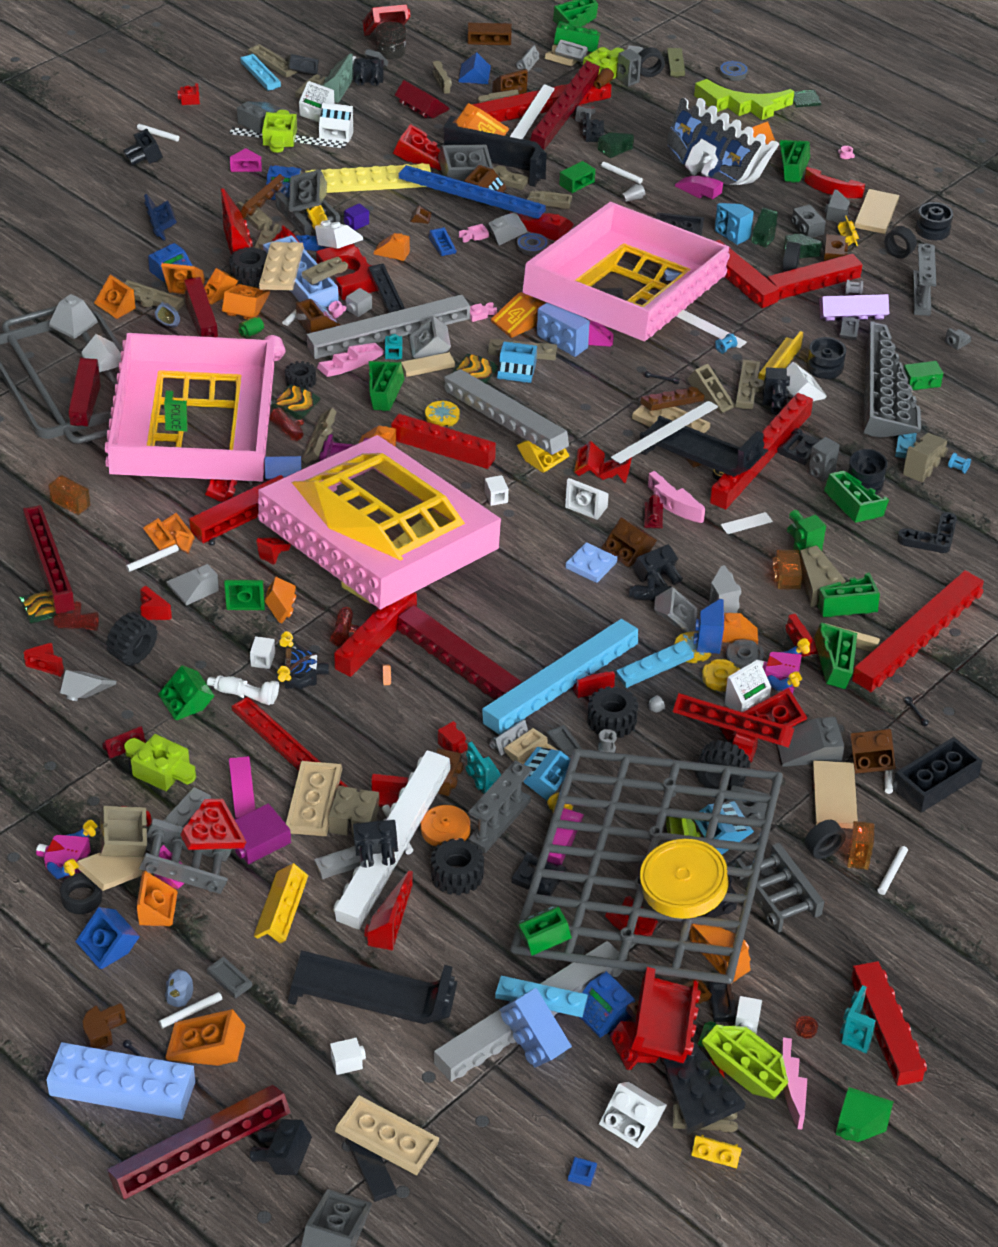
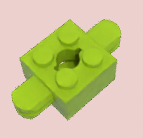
M600 47L583 58V65L586 61L600 66L599 73L602 69L609 68L614 73V79L617 77L618 55L624 50L622 48H615L610 51L605 47Z
M278 110L276 113L266 112L262 129L263 145L270 146V150L276 153L282 152L284 147H294L297 133V114H290L287 110Z
M154 734L147 743L135 738L129 739L125 743V754L131 758L132 774L134 777L164 791H167L176 780L186 785L195 781L196 768L189 762V751L187 748L157 734Z

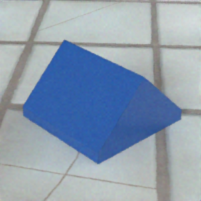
M476 52L462 63L459 82L488 84L491 66Z

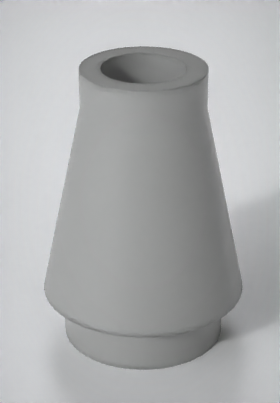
M635 184L622 193L621 198L623 202L642 199L645 196V189L641 184Z

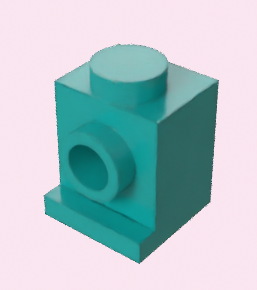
M397 334L385 336V359H402V336ZM389 349H399V352H389Z

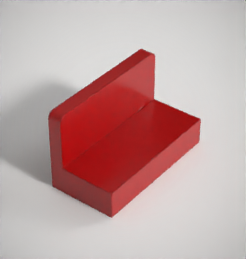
M592 441L578 449L575 473L581 476L591 470L600 478L599 472L601 464L604 463L605 453Z
M606 671L578 679L572 689L577 698H581L598 692L600 688L605 689L608 686L614 688L615 673L613 671Z
M372 775V791L379 792V807L389 805L391 808L393 803H397L401 789L405 788L408 784V777Z

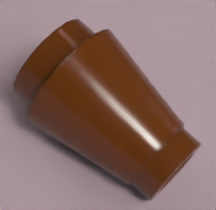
M609 68L602 69L594 81V86L600 89L612 81L614 77L613 71Z

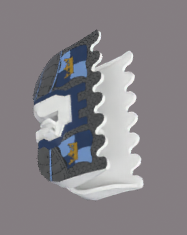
M681 98L667 138L670 155L675 161L684 164L690 171V174L695 176L698 172H701L703 176L719 180L725 185H744L754 182L760 177L779 143L777 141H770L766 145L764 134H758L754 138L752 127H746L742 131L740 120H734L730 124L729 114L722 113L718 117L715 106H710L706 110L705 101L702 98H698L696 105L690 110L688 109V100Z

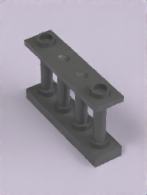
M282 192L275 193L278 210L301 235L311 236L313 223L307 221L309 219L308 213H300L303 210L290 212V198L285 197ZM323 200L321 206L328 220L332 223L339 222V213Z
M925 243L918 244L919 271L913 270L914 315L930 316V286L936 287L935 245Z
M516 760L469 811V815L479 819V827L468 840L472 841V845L477 844L478 849H481L483 853H486L531 802V796L521 791V785L532 772V768Z
M153 818L147 829V838L153 839L151 854L146 853L139 869L221 894L228 878L220 876L222 861L226 862L232 849L189 850L194 852L191 867L180 864L181 850H188L180 836L184 827ZM161 842L173 846L171 861L159 857ZM202 855L214 858L211 873L199 869Z
M780 843L772 845L771 855L762 861L760 870L773 865L777 867L780 873L757 881L753 899L766 915L768 923L774 926L779 933L782 931L783 921L787 917L805 910L810 911L814 918L821 916L824 901ZM740 858L736 859L735 863L736 868L752 869L753 865L745 866ZM735 876L747 890L749 878ZM782 880L787 881L791 886L770 896L762 889ZM793 895L798 896L802 901L781 911L774 905V903Z

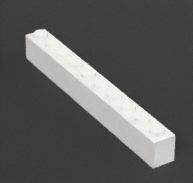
M428 750L423 757L419 758L415 772H411L408 778L407 786L401 789L397 803H393L390 809L389 817L383 820H395L398 841V852H394L396 862L390 865V858H387L388 866L383 865L382 854L379 853L373 854L374 865L372 867H369L368 860H366L367 868L361 865L355 868L351 882L345 885L343 896L334 905L333 911L335 912L337 922L358 930L361 928L450 772V758Z

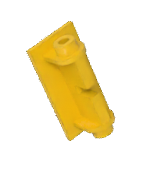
M321 205L306 209L308 212L307 216L312 221L314 229L322 221L328 220Z
M845 216L846 221L840 222L837 226L840 235L846 236L845 243H848V246L854 242L858 246L856 240L859 237L852 220L849 221L847 216Z
M696 1135L692 1156L737 1168L742 1148L738 1147V1144L732 1145L704 1137V1135Z

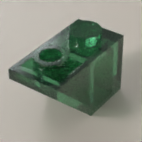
M613 132L599 137L598 151L608 158H613L633 149L634 135Z
M765 207L762 208L753 229V244L767 248L775 239L778 212Z
M803 234L785 235L784 250L787 242H796L801 244L800 258L820 256L822 247L820 240Z

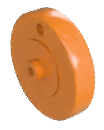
M453 805L433 807L426 812L421 821V834L424 840L435 847L441 845V842H449V839L453 838L454 840L462 838L465 841L471 831L468 814L461 808Z

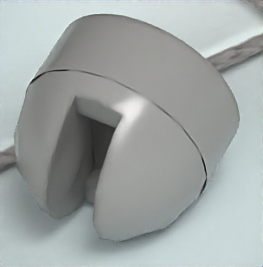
M656 695L649 700L648 707L653 712H660L665 709V704Z

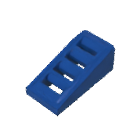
M445 227L430 230L429 240L441 256L457 252Z

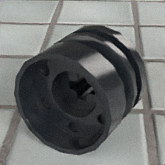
M861 449L854 452L850 457L848 473L862 482L861 485L868 490L872 488L876 490V495L880 493L884 486L887 470L885 456L873 449Z

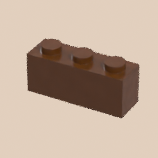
M468 23V44L511 45L512 24Z

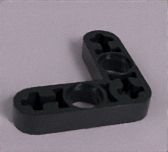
M951 512L942 513L937 534L903 528L899 531L898 542L908 547L947 553L951 549L957 517ZM941 531H947L950 534H944ZM921 539L928 540L929 542H922Z

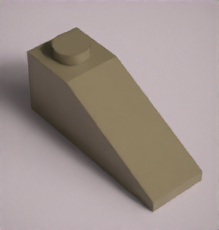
M709 364L695 369L687 378L692 387L698 388L705 395L704 400L706 402L710 401L718 406L716 410L720 414L736 407Z

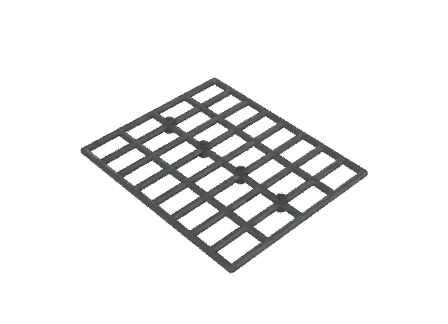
M574 749L519 919L520 921L530 916L533 903L577 908L572 926L568 925L572 938L567 940L564 952L544 950L532 956L527 947L520 946L522 937L516 928L510 952L518 955L645 972L647 967L656 969L655 974L724 984L733 983L783 774L777 771ZM580 757L621 762L617 777L577 773L575 770ZM629 763L671 768L669 777L664 779L663 783L625 778ZM679 769L721 773L718 789L678 785L676 780ZM730 775L773 779L770 795L729 791L727 786ZM572 780L614 785L610 800L568 796ZM622 786L664 791L661 806L618 802ZM677 793L716 797L712 813L669 808L671 798L675 797ZM724 798L767 803L764 820L720 814ZM565 804L607 809L602 825L560 820ZM615 810L658 815L655 826L651 827L649 831L611 826ZM666 816L709 821L705 838L662 833ZM725 823L761 828L758 844L714 839L717 824ZM557 828L599 833L595 850L552 844ZM608 834L650 839L647 855L663 844V841L668 842L677 839H695L708 843L714 848L754 852L755 857L752 869L727 866L728 875L749 878L745 895L726 893L722 900L743 904L739 921L704 916L684 919L672 918L656 910L641 908L644 896L640 876L635 881L596 876L601 859L642 864L647 855L641 856L603 851ZM549 853L592 858L587 874L544 868ZM541 878L584 883L580 900L537 894ZM593 884L635 889L636 894L632 907L588 901ZM585 910L629 915L627 926L621 932L581 927ZM638 917L683 922L679 939L673 940L634 934ZM691 924L735 929L736 934L733 947L687 942ZM586 936L622 941L618 958L610 959L574 954L573 950L577 937ZM637 943L676 950L672 965L668 967L626 961L629 948H632ZM684 951L730 956L726 975L680 968Z

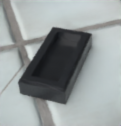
M708 982V990L712 994L710 1003L713 1021H736L731 984Z

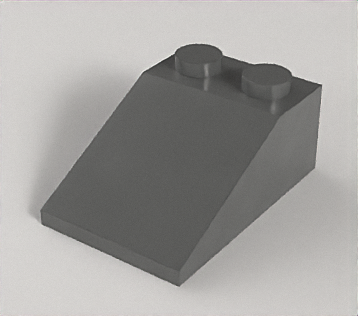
M247 101L237 107L238 124L261 134L266 112L276 113L278 110L284 109L270 102Z
M442 145L438 156L443 176L460 181L465 180L478 165L493 169L487 145Z
M321 169L291 176L290 212L321 205L327 194V181Z
M836 717L815 718L792 727L795 729L789 748L776 744L782 767L813 765V761L842 762L844 743Z
M327 1189L305 1226L301 1247H356L372 1203Z

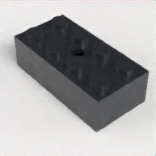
M952 737L895 773L893 789L922 813L977 779L980 775L983 760L958 739Z

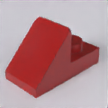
M632 457L622 463L614 459L602 463L599 472L600 478L605 480L618 474L622 481L626 483Z
M276 537L257 538L256 541L260 559L273 565L276 564L279 553L281 551H289L291 546L290 543Z
M147 586L140 589L141 616L147 620L172 619L171 605Z
M52 643L30 648L23 652L26 667L59 677L64 673L63 660L61 657L54 655Z

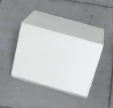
M97 334L94 335L81 352L83 358L98 359L99 372L119 367V362H122L121 353L115 344Z

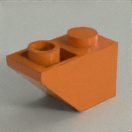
M216 268L204 287L209 303L214 304L223 299L224 292L234 287L238 280Z
M275 577L267 588L265 603L278 622L283 623L286 617L290 618L294 608L291 606L296 599V594H294L296 586Z

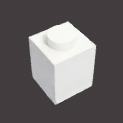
M503 476L485 478L484 492L490 505L508 503V487Z
M255 636L250 651L251 667L270 669L275 655V639Z
M740 996L735 1026L747 1027L757 1034L762 1000Z
M357 1038L330 1044L331 1060L336 1075L363 1069L362 1060L366 1059L364 1047L359 1046Z

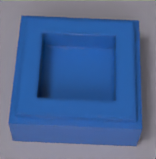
M574 1157L568 1181L591 1187L597 1163Z

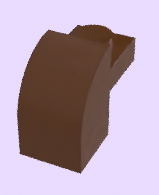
M121 1003L110 1006L101 1012L96 1005L85 1014L83 1029L88 1047L104 1049L113 1045L111 1029L127 1023L125 1009Z

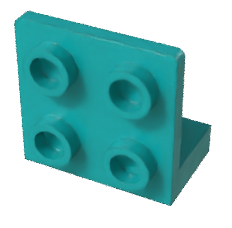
M469 742L468 751H466V772L468 776H472L476 788L485 794L501 776V773L489 756L483 758L473 742Z
M862 985L860 991H855L852 997L851 1004L853 1005L851 1008L847 1007L844 1013L843 1020L845 1021L840 1033L843 1034L841 1044L867 1054L876 1020L861 1014L867 988Z

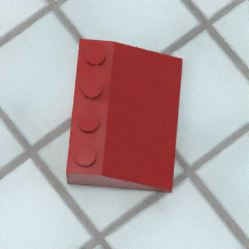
M221 189L223 229L230 255H232L238 249L253 247L249 229H247L246 219L243 220L242 213L225 189Z

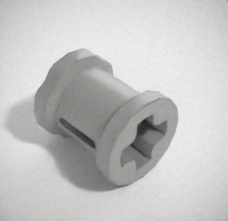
M846 280L845 294L856 293L862 295L863 281L851 282Z
M604 729L599 733L600 744L598 745V751L615 753L616 746L614 742L617 737L613 730Z

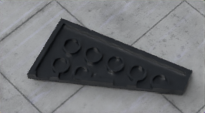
M695 1043L691 1056L687 1055L684 1063L661 1057L675 1101H677L680 1108L681 1118L686 1125L687 1135L745 1109L746 1102Z

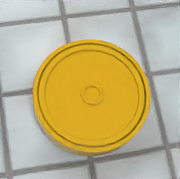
M677 839L659 845L647 855L640 870L641 887L645 900L654 910L672 918H693L710 912L723 900L728 889V872L723 856L710 844L695 839Z

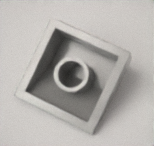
M434 316L409 336L412 355L415 359L443 354L451 347L447 326Z

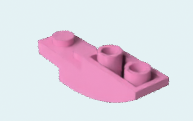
M656 471L649 473L648 488L658 495L660 503H663L665 509L685 519L699 523L704 522L705 507L694 499L691 494L683 488L676 490Z

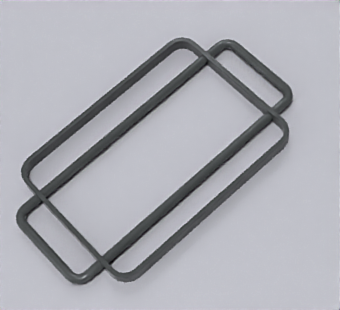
M57 306L6 320L2 324L4 333L0 334V344L10 342L59 423V426L52 428H42L37 425L0 362V375L35 434L45 439L66 435L70 442L76 444L107 436V430H111L109 428L80 437L73 435L72 432L109 422L111 410L92 415L88 426L70 425V422L66 423L17 342L18 339L54 330L49 326L51 320L12 331L9 329L11 325L54 314ZM91 310L108 340L115 344L120 353L124 351L102 316L98 312ZM85 331L81 334V336L83 337L86 344H88L91 340V337L89 336L87 331ZM111 369L104 371L115 388V384H118L116 376Z

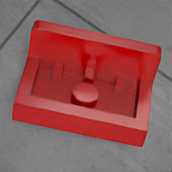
M209 479L205 495L220 502H225L228 498L233 497L236 490L233 487L237 484L238 480Z
M796 614L788 615L786 632L794 645L798 647V641L806 638L810 643L809 653L803 654L801 652L802 657L817 654L815 641L806 627L801 623Z
M631 896L625 897L622 906L632 907L634 899ZM608 912L605 915L611 924L620 931L627 926L629 915ZM638 917L634 934L651 936L658 920Z
M621 1021L610 1034V1038L626 1070H632L637 1062L655 1063L659 1059L658 1056L631 1049L635 1022Z

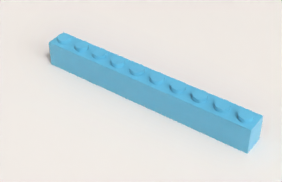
M623 619L618 620L482 709L483 724L499 735L514 726L515 723L525 719L573 687L578 679L594 674L597 670L638 644V628Z

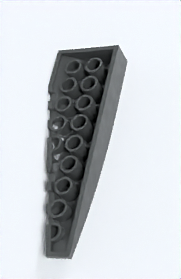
M870 321L864 383V434L882 438L919 433L921 431V410L916 405V397L911 393V385L907 383L908 377L902 363H899L900 357L898 353H895L896 347L891 342L892 337L887 325Z

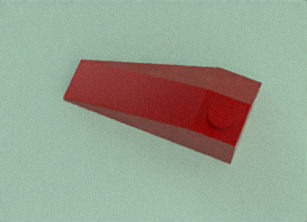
M410 124L398 140L393 154L408 162L429 164L431 168L441 170L438 159L440 149L437 147L438 144L435 141L431 142L424 131Z
M543 213L539 219L518 214L528 232L541 234L554 241L564 236L574 225L569 219L553 213Z
M789 688L743 712L789 727H793L807 719L806 714ZM720 727L727 741H733L737 732Z
M408 871L374 913L370 924H366L364 936L368 939V946L393 951L413 886V871Z

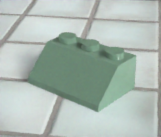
M349 54L331 69L329 76L325 78V82L321 85L334 90V102L339 103L353 81V54Z

